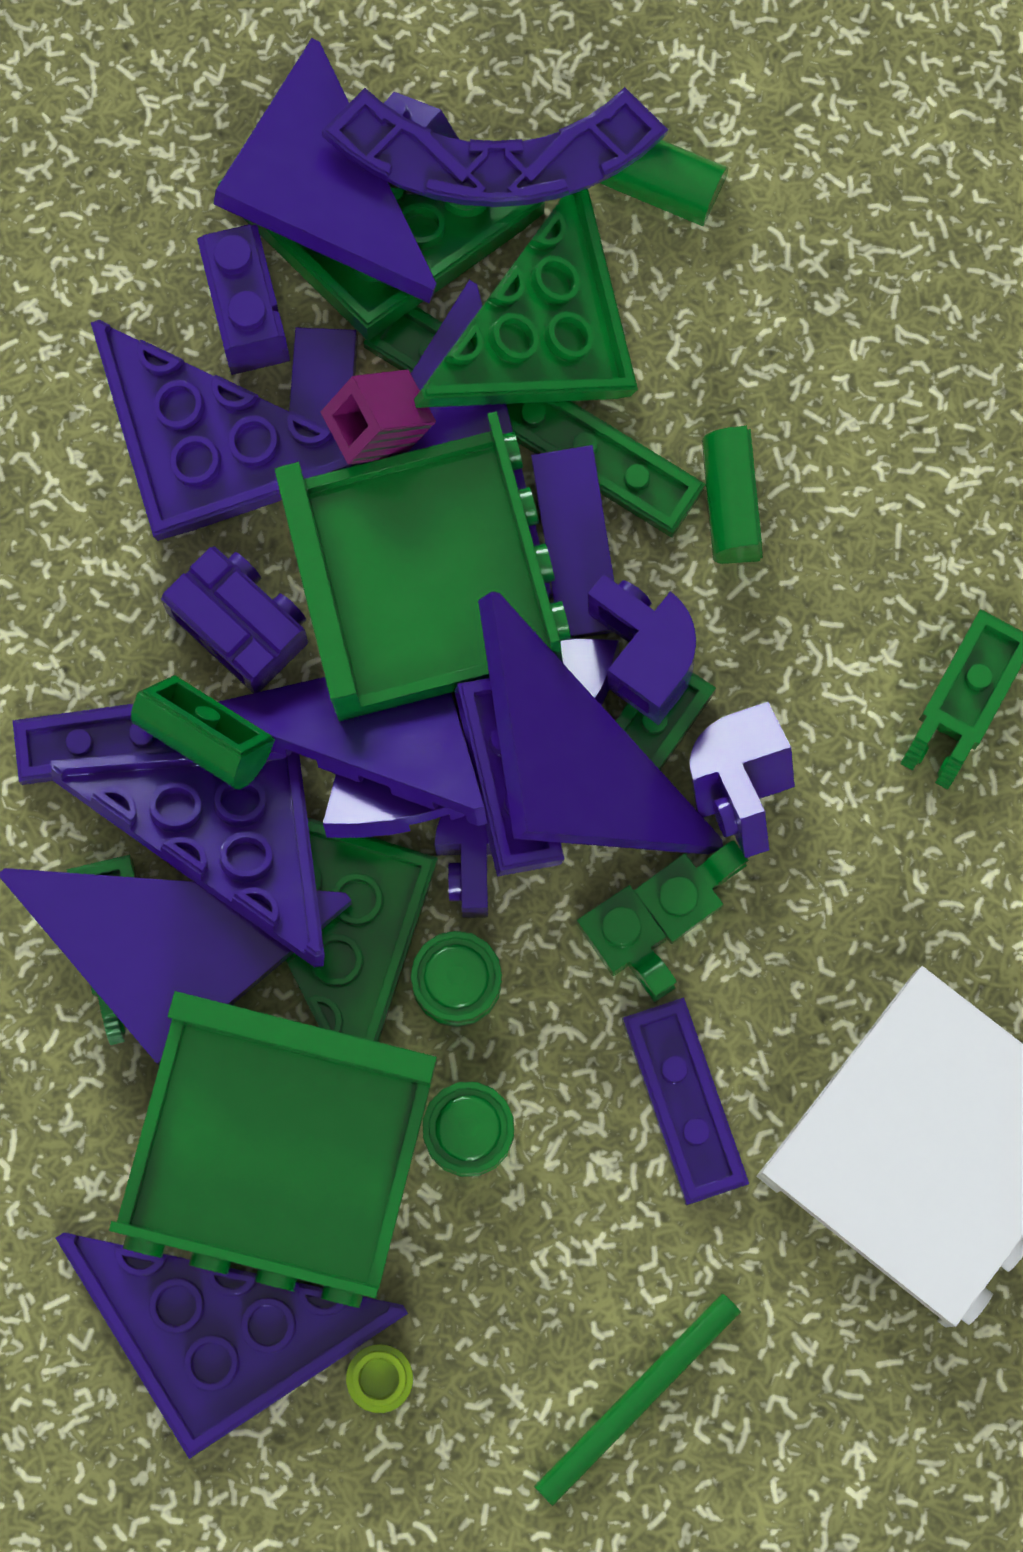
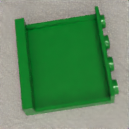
M497 411L487 414L490 427L489 432L304 479L299 462L274 468L330 699L339 721L455 692L458 683L490 678L478 600L491 591L500 593L563 662L560 641L571 639L566 613L562 601L551 604L549 602L544 583L555 581L546 544L537 546L533 544L529 526L539 524L530 487L518 490L513 471L523 468L519 445L514 431L502 433Z
M174 991L168 1013V1018L172 1022L117 1221H111L109 1231L126 1235L123 1249L159 1258L163 1257L165 1246L192 1252L188 1264L190 1266L227 1275L231 1262L257 1268L254 1282L289 1291H294L297 1279L323 1285L321 1299L360 1308L363 1295L376 1299L423 1119L437 1057Z

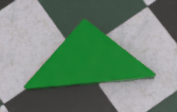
M391 188L437 283L434 294L526 229L544 214L545 202L506 207L460 205L431 199L422 195L406 194V190L401 188ZM244 219L248 224L257 225L247 219ZM257 225L260 236L367 341L424 302Z
M588 189L562 197L414 398L416 408L620 399L630 397L638 390Z
M307 817L316 890L345 892L352 900V905L321 930L325 954L324 966L313 967L295 953L286 959V962L320 1028L379 1042L432 882L438 858L373 837L327 838L323 822Z

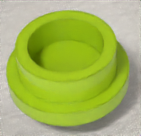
M382 1344L368 1346L358 1352L348 1366L346 1374L347 1389L353 1401L362 1409L372 1413L390 1412L401 1406L408 1398L413 1386V1370L406 1356L398 1349Z

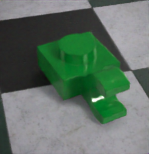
M732 840L697 868L686 853H684L634 891L664 932L668 941L673 944L723 907L722 901L713 890L744 869L749 860L744 857L739 846Z
M630 885L577 919L578 927L612 976H615L629 966L654 1003L676 989L674 985L677 981L662 959L653 951V949L666 941V935Z

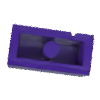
M248 224L205 234L197 238L231 375L289 362L290 356L258 226Z
M213 546L190 566L189 571L183 573L163 593L160 599L170 617L252 693H257L308 644L305 629L301 626L306 621V617L283 594L279 593L274 599H271L256 584L261 580V576L243 556L234 552L227 558Z

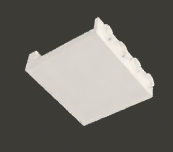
M921 966L908 979L756 1177L776 1193L783 1192L939 1317L937 1321L944 1327H956L960 1320L970 1325L992 1298L993 1293L985 1287L998 1269L1002 1267L1009 1272L1023 1257V1043L925 967Z

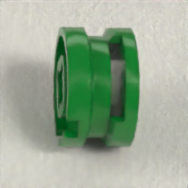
M461 931L438 934L426 942L414 958L410 976L415 1000L425 1015L441 1025L452 1027L472 1025L487 1016L499 1000L502 985L499 958L490 945L475 934Z
M458 1082L442 1089L429 1102L423 1117V1140L431 1158L444 1171L459 1177H479L496 1169L508 1156L514 1140V1117L507 1101L493 1088L478 1082Z

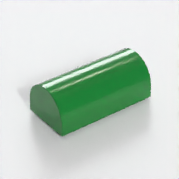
M661 140L643 157L618 174L600 182V184L704 226L726 180L728 167Z
M746 425L712 431L702 438L713 560L720 564L758 562L760 558H763L751 429H747Z
M176 675L139 691L131 711V721L133 724L237 790L246 787L259 774L275 742V739L270 734Z

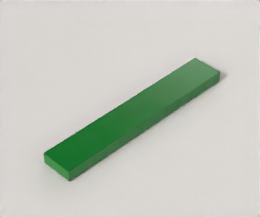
M415 307L369 341L365 339L363 342L364 348L399 370H409L411 374L442 322L420 308ZM572 401L507 404L513 431L519 444L535 454L593 445L600 494L671 538L705 489L706 484Z

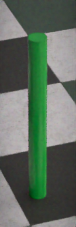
M722 1293L535 1484L534 1487L553 1506L741 1313L738 1307Z

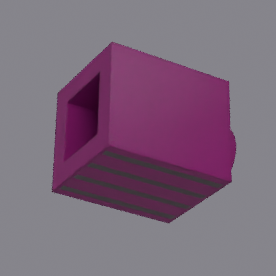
M409 370L352 376L320 412L348 465L376 461L407 453L436 423L429 407L416 408L414 398L420 390Z

